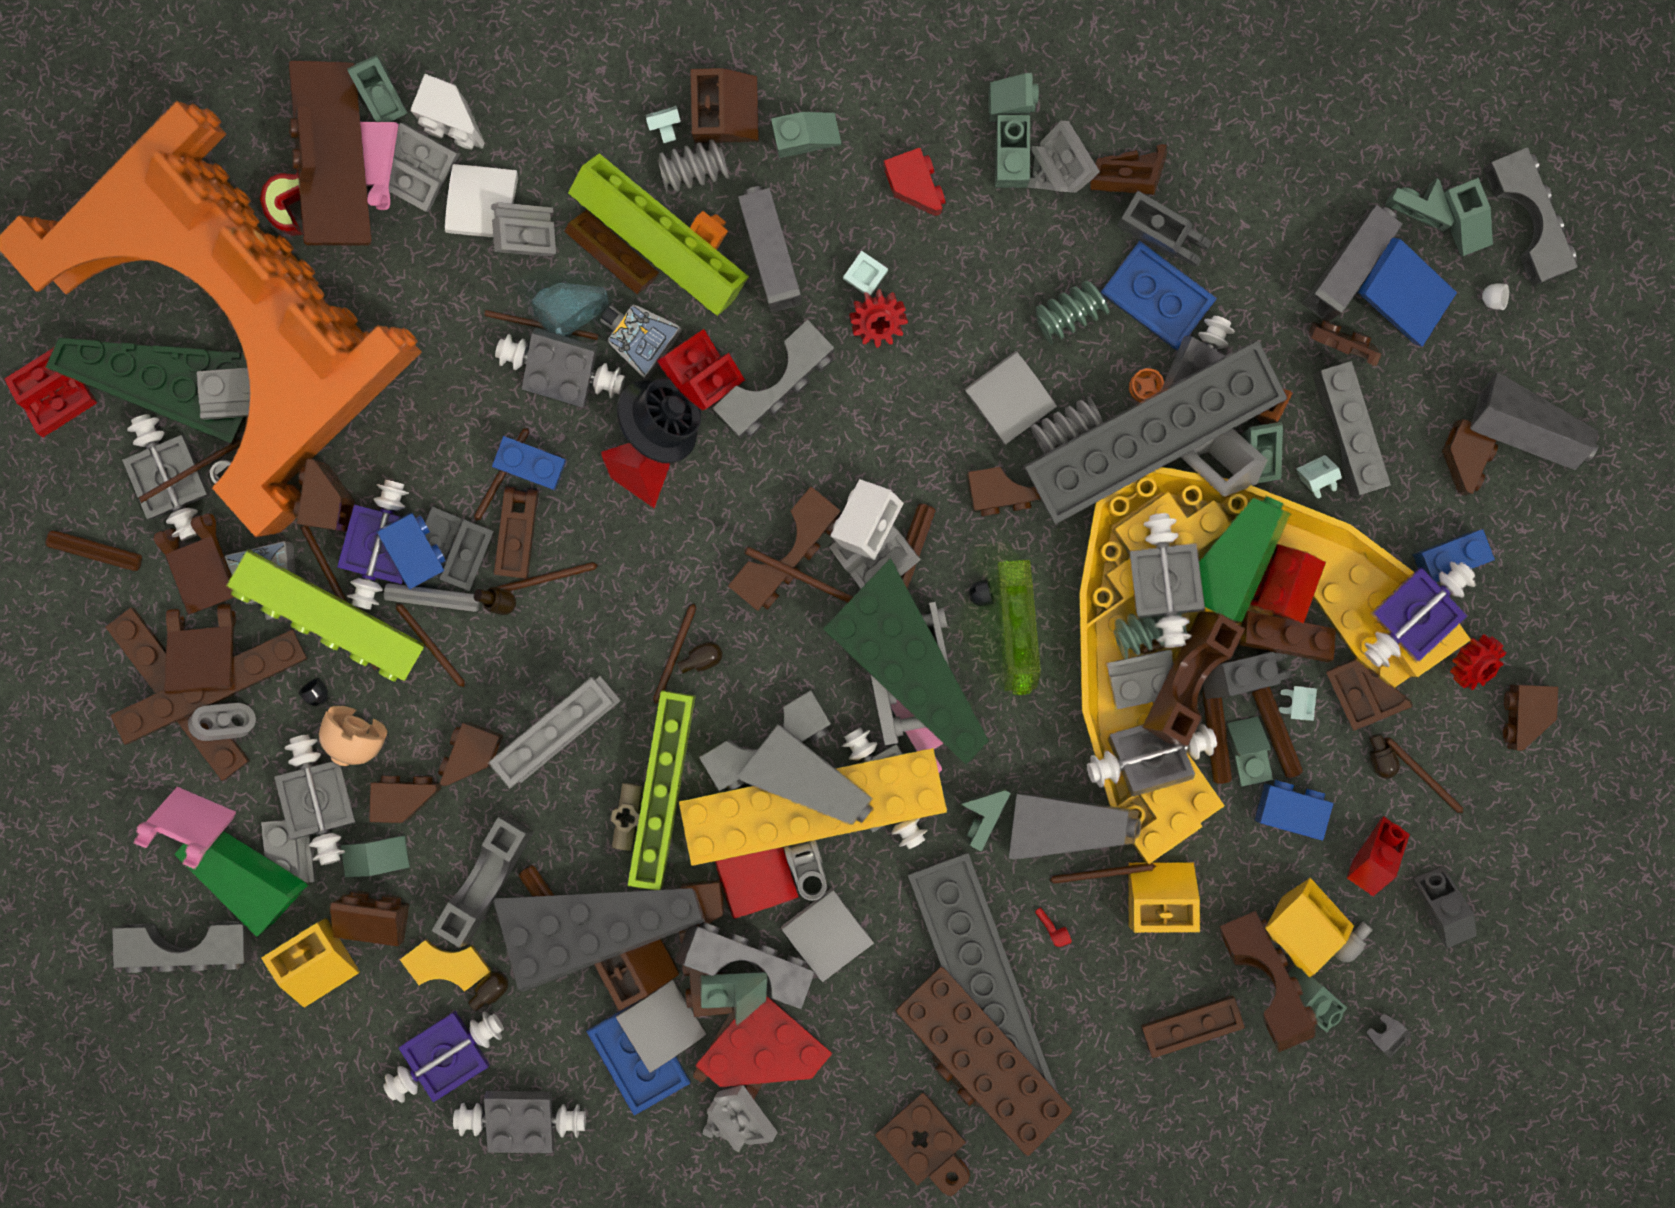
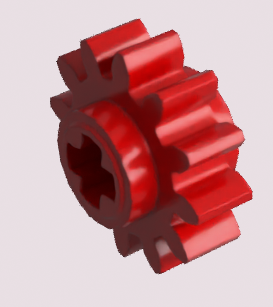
M881 289L877 290L876 297L871 298V295L865 292V302L854 301L856 312L849 314L850 321L853 324L854 336L861 335L864 345L870 339H873L876 348H879L882 339H886L890 345L893 344L892 334L895 333L898 336H902L901 325L908 323L907 316L904 313L906 309L903 301L896 302L895 293L893 292L887 298H884Z
M1485 634L1480 637L1479 642L1472 638L1470 643L1460 648L1457 657L1452 660L1457 665L1450 670V673L1454 675L1453 679L1463 688L1468 687L1471 690L1475 689L1477 683L1485 686L1486 682L1495 677L1499 668L1504 665L1499 660L1506 655V651L1502 649L1504 645L1493 636L1489 638Z

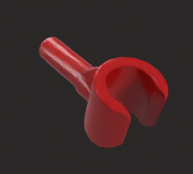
M1041 907L1035 911L1047 928L1046 930L1049 932L1055 946L1063 947L1072 942L1066 926L1056 930L1054 924Z

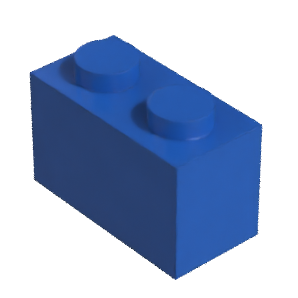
M503 436L492 467L556 491L566 459Z
M410 512L376 530L409 590L444 571L441 563L446 560L437 544L430 546L425 537L430 531L421 515L415 518L413 513Z
M1483 529L1468 532L1413 554L1417 567L1423 568L1435 582L1440 581V572L1449 574L1452 571L1449 565L1451 562L1457 565L1462 562L1472 569L1495 560Z
M1275 780L1274 786L1264 784L1255 821L1311 838L1324 840L1334 804L1324 800L1325 793L1307 788L1305 794L1293 791L1294 785Z

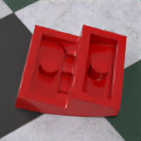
M704 329L695 333L657 360L665 374L679 391L702 411L729 393L735 386L745 381L730 354L727 353L720 356Z
M54 347L4 379L16 403L24 408L34 430L41 437L47 436L97 404L86 384L46 368Z
M783 847L714 861L733 919L799 897Z

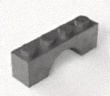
M1528 147L1495 160L1484 167L1483 170L1495 198L1514 200L1521 204L1531 216L1534 228L1533 239L1528 249L1520 256V259L1532 287L1577 268L1575 249L1571 244L1567 243L1563 233V220L1558 214H1555L1551 204L1552 195L1550 189L1546 184L1542 183L1538 173L1540 170L1538 160L1533 154H1530Z
M809 320L805 321L784 341L788 353V365L784 376L777 384L763 391H749L735 386L713 407L717 415L740 439L744 435L748 438L752 437L763 426L760 422L762 418L768 413L772 416L777 414L787 404L783 399L789 393L794 391L795 394H798L810 383L807 377L815 369L822 372L834 360L831 356L834 353V347Z
M1352 361L1313 374L1322 406L1330 415L1339 438L1342 453L1341 467L1351 497L1391 486Z
M812 690L783 707V728L802 742L810 738L814 742L829 733L826 727L831 722ZM728 739L699 758L718 790L720 791L726 787L728 791H732L745 783L737 776L759 749H745Z
M507 815L498 817L481 845V853L472 872L457 894L448 902L432 931L459 948L469 944L493 904V899L497 897L534 831Z
M219 921L210 925L204 940L193 948H179L171 945L160 935L155 923L122 924L113 928V967H125L126 973L146 971V967L158 966L159 972L178 970V966L190 965L191 971L210 969V965L222 964V969L234 970L243 968L244 963L252 960V932L241 921Z
M704 922L699 927L687 928L675 962L714 976L724 965L737 960H746L754 966L758 973H767V997L802 1009L815 973L805 968L806 961L788 955L787 961L776 957L778 951L761 944L758 950L747 946L749 939L730 933L729 938L718 935L720 928Z

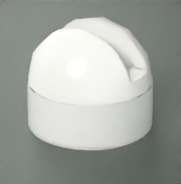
M1496 283L1487 286L1482 293L1485 305L1491 309L1504 310L1509 299L1508 285Z
M220 460L211 467L210 478L215 484L220 479L217 474L227 466H230L231 461Z

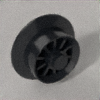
M661 378L655 381H637L625 388L618 399L617 418L624 436L638 452L656 462L675 463L686 458L695 447L697 430L701 423V410L686 398L670 379Z

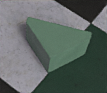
M405 835L341 845V850H345V853L342 854L345 877L373 876L410 867Z

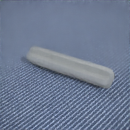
M387 583L384 588V599L387 601L473 612L478 611L480 602L474 600V594L423 587H413L409 590L406 585Z

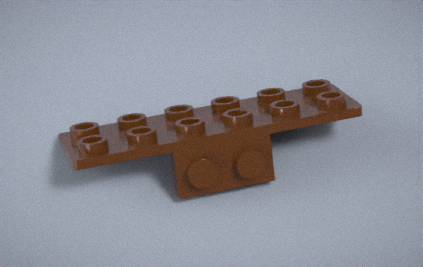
M291 60L288 65L293 118H289L290 138H295L296 149H292V167L298 170L305 245L368 246L371 244L357 87L347 68L355 65L352 62Z
M943 967L935 970L895 1010L896 1014L934 1054L932 1059L937 1064L934 1069L939 1076L947 1083L950 1080L953 1081L959 1088L956 1094L967 1106L970 1107L973 1104L983 1108L1024 1155H1031L1072 1113L1071 1107Z

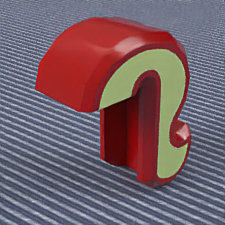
M298 170L295 175L279 173L270 177L262 186L260 195L264 215L281 232L291 236L303 235L289 208V205L300 200Z

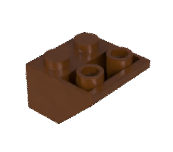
M724 68L690 69L692 136L694 143H709L710 139H713L715 143L759 142L757 76Z
M307 459L306 466L303 465L299 474V483L303 485L301 498H297L294 506V516L297 517V524L347 532L355 500L328 464Z
M350 891L349 895H342L341 898L331 902L330 913L333 937L399 946L404 943L409 904L401 903V897L382 895L381 899H371L368 892Z
M662 939L594 964L619 1011L648 996L680 974Z

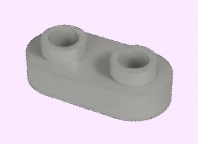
M243 703L202 706L196 709L190 716L188 728L195 738L202 741L240 738L247 735L255 726L256 716L254 711ZM231 719H238L241 725L235 726ZM200 722L206 723L209 729L202 728Z

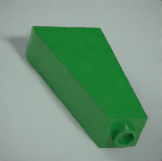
M1265 496L1263 501L1252 498L1201 559L1199 569L1205 608L1221 613L1234 621H1243L1291 513L1282 510L1284 503Z
M224 831L205 852L195 869L186 866L256 937L271 927L309 886L302 879ZM185 843L174 854L182 863L187 857L186 849L189 846Z

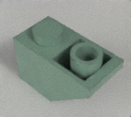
M1032 73L990 82L988 89L989 122H997V115H1030V112H1035V104H1038L1039 89L1038 84H1032Z
M997 115L995 188H1027L1030 181V115Z
M1479 178L1447 190L1445 196L1454 218V222L1449 229L1460 256L1463 257L1493 245L1491 207Z
M1294 965L1288 972L1290 978L1295 976L1303 992V995L1299 997L1304 1007L1311 1006L1318 1021L1317 1025L1325 1032H1328L1331 1027L1340 1022L1347 1007L1313 977L1309 978L1302 969Z

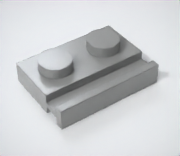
M502 202L491 205V210H494L495 219H492L494 252L552 256L556 254L554 222H551L550 215L553 213V208Z
M248 368L196 371L201 411L200 418L202 420L249 416L250 378Z
M1171 650L1106 663L1115 709L1155 702L1173 665Z
M285 819L261 822L264 856L304 882L317 881L315 861L312 860L314 858L313 847H309L312 835L290 840Z

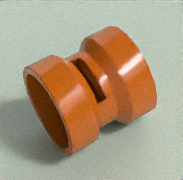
M1152 368L1142 369L1131 378L1129 392L1135 401L1142 402L1161 391L1164 379L1157 370Z

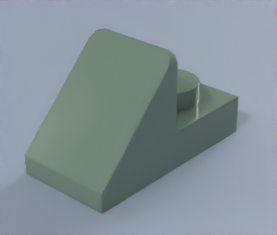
M377 55L347 68L376 122H391L407 114V109L391 81L388 70Z
M1438 178L1429 184L1423 199L1419 197L1420 194L1417 191L1403 187L1401 189L1397 188L1390 193L1385 204L1387 207L1443 232L1450 228L1454 222L1452 212Z
M1277 422L1249 427L1241 436L1268 459L1258 483L1280 480L1282 473L1283 424Z
M1256 716L1226 723L1239 785L1242 787L1273 780L1267 753L1268 750H1271L1259 717Z
M1002 788L959 802L962 806L982 815L980 820L973 819L966 833V836L970 837L968 844L971 847L982 852L1011 794L1009 791Z
M767 973L701 975V1008L734 1007L736 1025L740 1024L766 1001Z

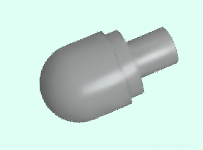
M1363 921L1351 932L1347 943L1334 954L1335 957L1342 962L1355 960L1365 949L1364 947L1367 943L1364 939L1373 929Z

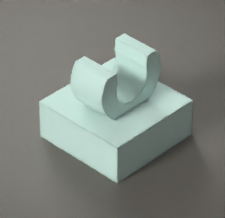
M677 106L646 114L649 130L659 128L663 143L676 140L672 124L681 122Z
M861 251L844 275L843 280L863 294L867 292L872 295L888 272V269Z
M1326 455L1296 468L1300 480L1317 498H1321L1320 488L1328 485L1332 491L1337 490L1336 481L1342 478L1339 467Z
M1294 686V690H1281V695H1287L1292 698V705L1288 708L1279 707V711L1283 714H1291V719L1314 721L1317 689Z

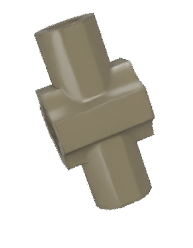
M622 783L619 806L612 811L611 822L615 824L612 848L632 850L635 828L638 826L640 816L641 785ZM625 808L630 809V815L635 816V821L631 820L629 825H625L624 819L619 817V813H623Z

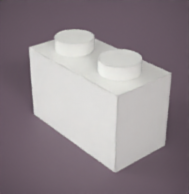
M859 479L855 489L851 491L848 497V502L841 516L836 520L830 536L844 549L875 560L904 503L891 490Z

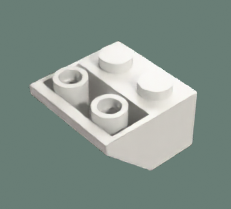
M424 74L410 110L418 119L417 123L425 127L424 131L434 137L442 139L443 135L446 134L454 138V143L463 148L472 150L473 146H477L483 149L485 142L467 101L458 88L453 84Z

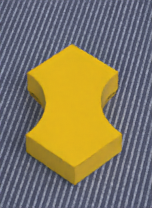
M428 939L400 959L418 985L433 979H444L457 984L464 992L492 971L473 945L460 951H445L434 946Z

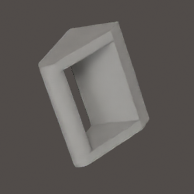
M1233 428L1181 456L1189 466L1224 497L1246 489L1250 485H1256L1268 461ZM1209 452L1234 476L1227 481L1224 480L1199 455Z

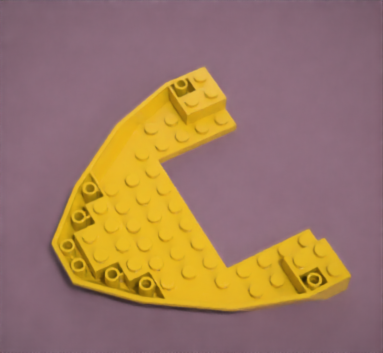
M1160 467L1095 503L1079 592L1082 714L1094 754L1098 760L1104 759L1106 751L1114 755L1108 741L1109 735L1143 725L1154 704L1150 702L1115 709L1108 668L1106 667L1107 662L1124 659L1114 636L1115 620L1121 618L1127 624V615L1133 613L1137 617L1130 551L1156 548V545L1145 541V538L1151 535V529L1144 527L1143 524L1149 521V516L1166 513L1169 514V518L1176 519L1177 522L1170 527L1171 532L1177 533L1178 537L1172 543H1169V546L1196 543L1198 561L1200 562L1252 498L1263 501L1265 496L1284 503L1282 510L1291 513L1277 544L1308 552L1326 562L1313 598L1355 658L1360 659L1394 687L1409 677H1419L1471 639L1459 624L1420 661H1415L1398 644L1400 657L1391 655L1388 658L1389 667L1384 665L1375 666L1364 654L1367 651L1364 644L1366 642L1370 644L1376 643V632L1389 634V632L1373 617L1371 612L1408 579L1414 571L1351 524L1252 485L1224 497L1198 473ZM1249 606L1247 610L1250 612L1270 616L1273 615L1272 613L1255 608L1253 606ZM1205 608L1204 611H1200V612L1216 613V612H1214V611H1212V610H1210V609H1207V608ZM1199 611L1181 613L1183 618L1189 620V623L1185 625L1187 631H1190ZM1182 646L1165 647L1150 653L1171 650L1174 663ZM1131 648L1128 649V658L1145 655L1142 653L1136 655ZM1188 753L1186 754L1195 772L1193 780L1132 797L1122 772H1120L1117 783H1113L1110 778L1105 779L1104 788L1110 806L1139 811L1138 819L1141 820V831L1139 837L1135 838L1133 845L1148 864L1202 828V821L1225 806Z

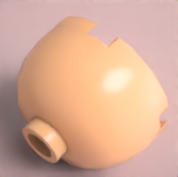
M332 706L328 712L326 711L319 731L320 744L334 763L341 766H349V764L359 765L370 761L379 753L388 733L385 726L374 718L371 725L363 719L353 716L356 709L352 707Z

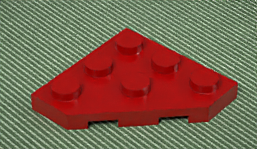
M766 996V1001L740 1024L736 1025L734 1017L697 1061L695 1066L719 1087L812 1079L832 1053Z

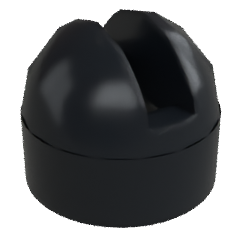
M988 579L978 581L970 587V601L977 606L994 604L993 594H990L989 591L991 587Z
M315 678L300 689L299 695L309 705L318 706L327 700L328 689L320 678Z

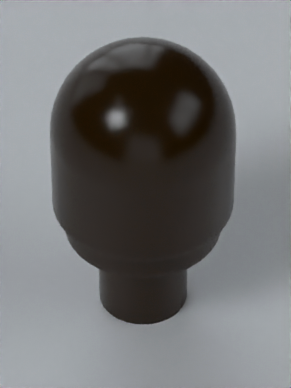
M490 587L487 590L477 589L474 593V600L482 603L483 607L489 612L508 615L516 607V598L508 590Z
M704 642L689 651L690 657L678 662L679 668L683 674L692 669H696L697 672L706 671L720 663L723 655L722 649L715 642Z
M1381 733L1370 736L1369 740L1374 753L1370 751L1369 754L1375 773L1385 779L1394 777L1400 769V763L1395 750L1392 749L1391 745H1385Z
M499 971L488 973L477 984L475 988L477 994L468 1001V1005L474 1011H478L485 1003L488 1005L495 1003L508 989L509 982L506 975Z

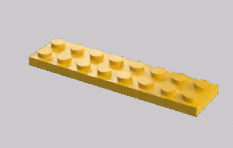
M934 748L836 768V770L873 798L869 803L873 810L862 823L856 820L853 825L755 786L680 801L679 806L691 866L947 813Z

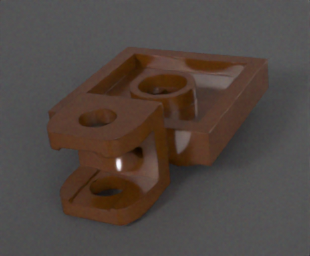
M922 1092L875 1134L876 1138L917 1186L929 1176L941 1192L947 1196H953L969 1182L970 1171L956 1153L966 1144V1140L925 1092ZM915 1130L919 1133L924 1131L928 1133L929 1136L926 1138L927 1146L923 1147L921 1144L915 1146L912 1141L915 1137L912 1133ZM954 1172L957 1174L958 1179L951 1181L948 1179L947 1174Z

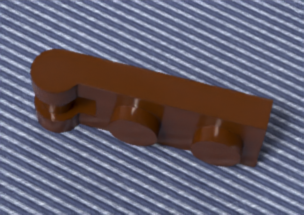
M505 486L494 575L528 579L539 496L538 489L528 488L527 491L517 490L515 486ZM515 503L525 504L524 513L513 512Z

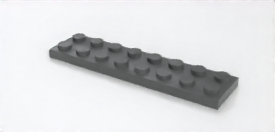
M1254 340L1024 465V468L1054 524H1057L1288 398L1259 340Z
M968 851L908 873V878L941 967L954 978L1057 1092Z

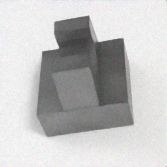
M1383 1014L1380 1019L1386 1024L1387 1030L1379 1034L1370 1028L1367 1034L1375 1045L1390 1059L1412 1035L1398 1020L1396 1021Z

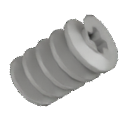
M713 139L709 140L708 150H705L700 142L697 143L696 153L694 154L688 146H684L683 157H680L675 149L671 152V160H668L663 152L659 153L658 162L666 193H668V184H671L676 192L680 191L681 181H684L688 188H692L694 177H696L701 185H704L706 174L710 176L713 182H716L718 171H721L726 179L729 178L722 148L718 147Z
M1089 396L1087 397L1088 405L1083 400L1076 402L1077 411L1071 406L1065 407V417L1059 412L1054 413V423L1048 418H1044L1042 420L1043 430L1036 424L1031 425L1032 433L1044 454L1103 423L1096 405Z

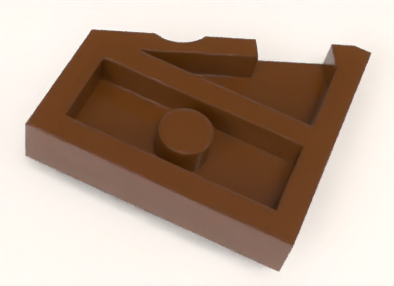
M1157 145L1156 152L1138 156V151L1134 150L1119 156L1112 155L1098 158L1095 165L1100 172L1090 181L1091 190L1137 193V191H1140L1143 194L1155 195L1167 156V145Z
M1323 320L1322 324L1312 322L1308 333L1311 339L1348 355L1352 353L1367 359V363L1377 366L1382 354L1371 343L1372 338L1357 331H1353L1352 335L1340 331V325L1327 320Z
M1358 658L1326 671L1353 731L1413 706L1409 698Z

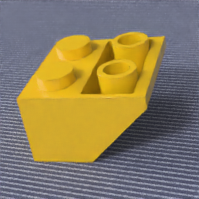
M1128 862V866L1145 864L1147 862ZM1151 862L1156 865L1153 871L1128 874L1129 928L1133 932H1200V898L1194 862Z
M1309 878L1280 899L1265 929L1269 932L1272 940L1280 944L1289 954L1293 963L1310 978L1347 943L1354 925L1318 885Z
M327 918L317 922L261 957L278 986L304 1008L360 973L341 940L333 937L332 926Z

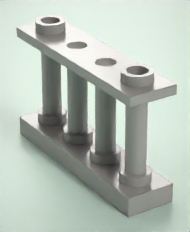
M936 602L929 603L931 614L922 615L928 627L934 626L938 647L949 666L941 629L947 627L944 608L937 609ZM871 675L885 746L899 743L898 736L904 735L903 732L926 727L915 716L900 719V716L894 717L891 704H896L897 699Z
M601 676L596 680L592 677L493 758L489 764L507 786L512 788L519 781L520 783L525 781L621 700Z

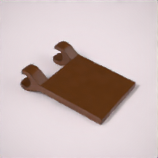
M211 513L191 519V526L202 539L179 549V536L172 537V534L176 531L173 528L157 532L153 537L155 544L167 558L188 615L234 598L231 595L233 589L227 586L232 576L218 542L216 520Z
M230 604L218 606L219 627L184 630L185 620L184 616H180V610L169 609L166 611L167 647L164 692L166 694L231 688L236 613L231 611L232 606Z

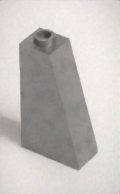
M756 186L746 189L744 195L738 196L770 312L774 313L802 305L800 290L770 188L763 189L762 186Z
M1376 205L1369 210L1301 304L1323 320L1330 321L1340 315L1377 263L1391 239L1394 238L1402 226V223L1397 220V215L1384 206L1380 208Z
M1499 372L1495 374L1478 396L1470 429L1479 434L1576 470L1583 461L1589 462L1598 450L1599 446L1596 445L1598 430Z
M780 725L776 726L737 776L745 783L850 825H853L856 820L862 823L873 810V807L869 805L873 799L871 796Z
M1017 794L1009 859H1024L1134 844L1135 838L1139 837L1141 831V820L1138 819L1139 811L1036 794Z

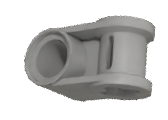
M813 840L785 846L784 850L791 872H793L800 895L807 900L821 898L827 888V879L822 866L823 861L817 841ZM806 851H810V853H807V854H804V855H800V856H796V854L803 853V852H806ZM809 876L818 877L822 883V888L817 893H809L804 888V880Z

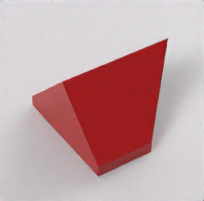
M630 443L602 451L601 456L611 479L655 508L670 463L653 461L638 452Z

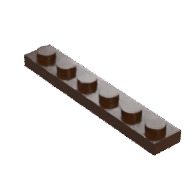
M129 608L105 628L156 694L164 690L166 649L135 608ZM190 716L177 721L222 781H225L250 762L233 738L202 741L195 738L189 731L188 721ZM200 722L202 728L209 729L206 723Z
M292 629L233 657L231 688L166 694L162 690L110 716L124 745H128L192 715L199 707L213 705L308 658Z

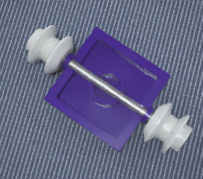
M386 479L384 485L377 484L382 490L381 497L373 498L375 503L380 507H384V509L377 511L354 505L337 568L363 574L362 577L365 579L357 578L350 582L356 589L354 594L347 595V597L353 599L351 605L370 610L372 604L379 605L374 599L375 592L383 591L381 586L372 580L375 581L376 578L399 584H402L403 580L376 530L400 518L393 515L391 510L399 511L404 509L405 506L400 502L401 495H407L409 492L403 491L404 484Z
M1451 562L1449 565L1452 571L1449 574L1439 573L1440 586L1423 568H1418L1371 612L1373 617L1389 634L1376 632L1377 642L1374 644L1366 642L1364 644L1367 648V651L1364 653L1366 657L1377 667L1381 665L1389 667L1388 658L1391 655L1401 656L1398 645L1400 644L1415 661L1423 659L1467 617L1449 597L1450 595L1464 597L1462 588L1466 585L1470 587L1475 586L1473 581L1475 574L1467 565L1462 562L1458 565Z
M454 1011L402 1044L399 1050L412 1070L399 1066L397 1068V1076L385 1075L386 1083L383 1086L388 1097L393 1101L397 1099L403 1103L405 1102V1093L408 1091L413 1095L417 1094L418 1081H420L432 1102H435L488 1068L490 1064L478 1045L489 1048V1039L492 1037L498 1040L502 1039L501 1031L504 1030L500 1019L495 1014L489 1015L484 1011L481 1022L478 1023L474 1019L470 1020L469 1032L457 1012Z

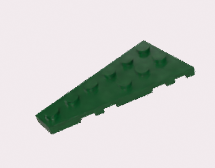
M58 338L46 365V368L232 445L245 417L202 420L200 418L201 411L196 372L248 368L245 354L240 352H219L194 348L145 346L132 343L120 344L95 340Z
M890 558L823 630L967 765L989 740Z

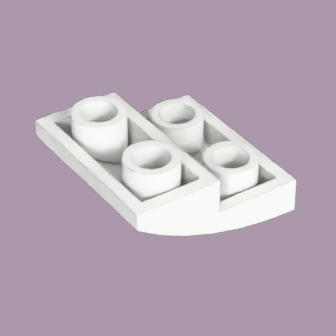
M453 164L447 198L445 232L493 237L492 219H495L494 210H491V205L497 202L514 204L518 181L517 170Z

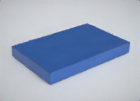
M1392 238L1357 293L1411 342L1423 347L1457 292L1401 239Z
M1141 241L1137 243L1101 291L1104 297L1177 351L1184 336L1191 334L1217 299Z
M637 1002L586 1031L634 1116L691 1083L677 1056L651 1073L648 1071L616 1019L619 1013Z

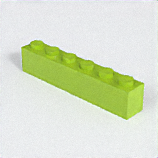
M600 153L582 165L568 194L716 316L732 304L748 280V275Z
M250 549L246 551L227 584L229 588L233 589L231 595L246 603H249L251 599L263 605L261 611L276 619H279L280 615L292 621L290 626L306 635L312 631L322 637L320 640L322 644L336 651L341 647L351 652L349 657L361 665L367 666L370 662L380 668L379 674L396 682L397 678L405 681L424 648V644Z
M666 690L660 693L628 886L650 890H661L663 888L695 695Z

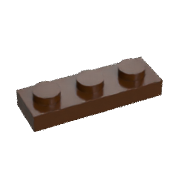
M587 210L570 221L564 230L577 244L583 247L636 294H639L649 286L659 274L656 269Z
M1250 611L1246 612L1241 627L1245 630L1241 636L1240 645L1322 662L1334 660L1336 629L1309 623L1303 624L1290 619Z
M1233 995L1141 1025L1152 1059L1245 1029Z

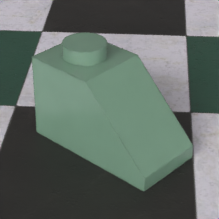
M799 112L771 118L779 158L842 145L835 113Z

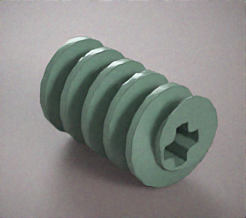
M1088 280L1081 283V290L1076 286L1070 288V296L1065 292L1059 294V303L1052 298L1047 301V308L1042 304L1036 306L1038 325L1050 344H1053V333L1060 339L1064 338V327L1071 333H1075L1074 322L1076 321L1083 327H1086L1087 315L1094 321H1097L1098 309H1101L1105 315L1109 314L1104 297L1097 287Z
M1132 613L1127 615V624L1121 618L1115 620L1114 636L1124 660L1128 659V649L1130 648L1136 655H1140V644H1144L1149 651L1153 650L1152 640H1157L1163 636V629L1156 627L1155 624L1162 618H1165L1164 615L1138 619ZM1183 626V632L1187 634L1186 626ZM1158 642L1161 646L1165 645L1164 642Z

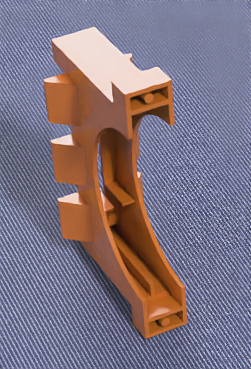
M176 101L59 222L19 215L0 234V252L36 292H40L51 281H54L65 294H68L93 275L123 263L151 260L174 268L188 276L215 299L226 313L242 344L250 378V407L241 445L232 463L212 489L255 537L281 533L297 518L294 516V506L297 498H301L300 491L293 485H288L287 482L301 470L303 465H306L307 459H312L422 352L415 345L418 342L417 339L406 328L391 327L389 329L385 326H377L371 333L367 331L363 333L356 325L358 319L349 309L329 306L323 299L325 294L317 286L319 283L313 277L315 274L314 269L306 261L298 260L291 253L294 248L283 236L279 235L277 237L269 233L265 234L257 226L260 222L254 215L255 211L248 205L251 200L247 194L238 187L234 189L227 181L230 177L221 166L216 163L212 165L202 160L226 135L219 126L221 120L208 108L203 110L195 104L187 105Z

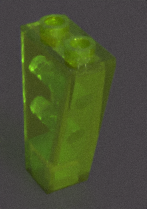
M1030 560L998 562L996 574L1004 691H1012L1013 695H1026L1032 692L1031 689H1037L1041 675Z

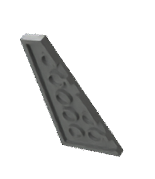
M693 888L493 899L517 988L521 992L705 922L696 891Z

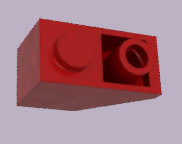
M917 148L884 160L883 168L895 198L933 216L941 214L942 205L946 202L940 185L934 186L931 174L935 172L929 155L923 156L921 148Z
M1383 816L1354 857L1347 879L1370 895L1375 896L1396 878L1410 834Z

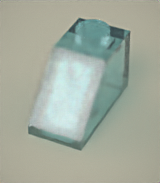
M556 283L550 288H544L531 300L534 316L548 332L565 337L609 307L607 291L603 287Z

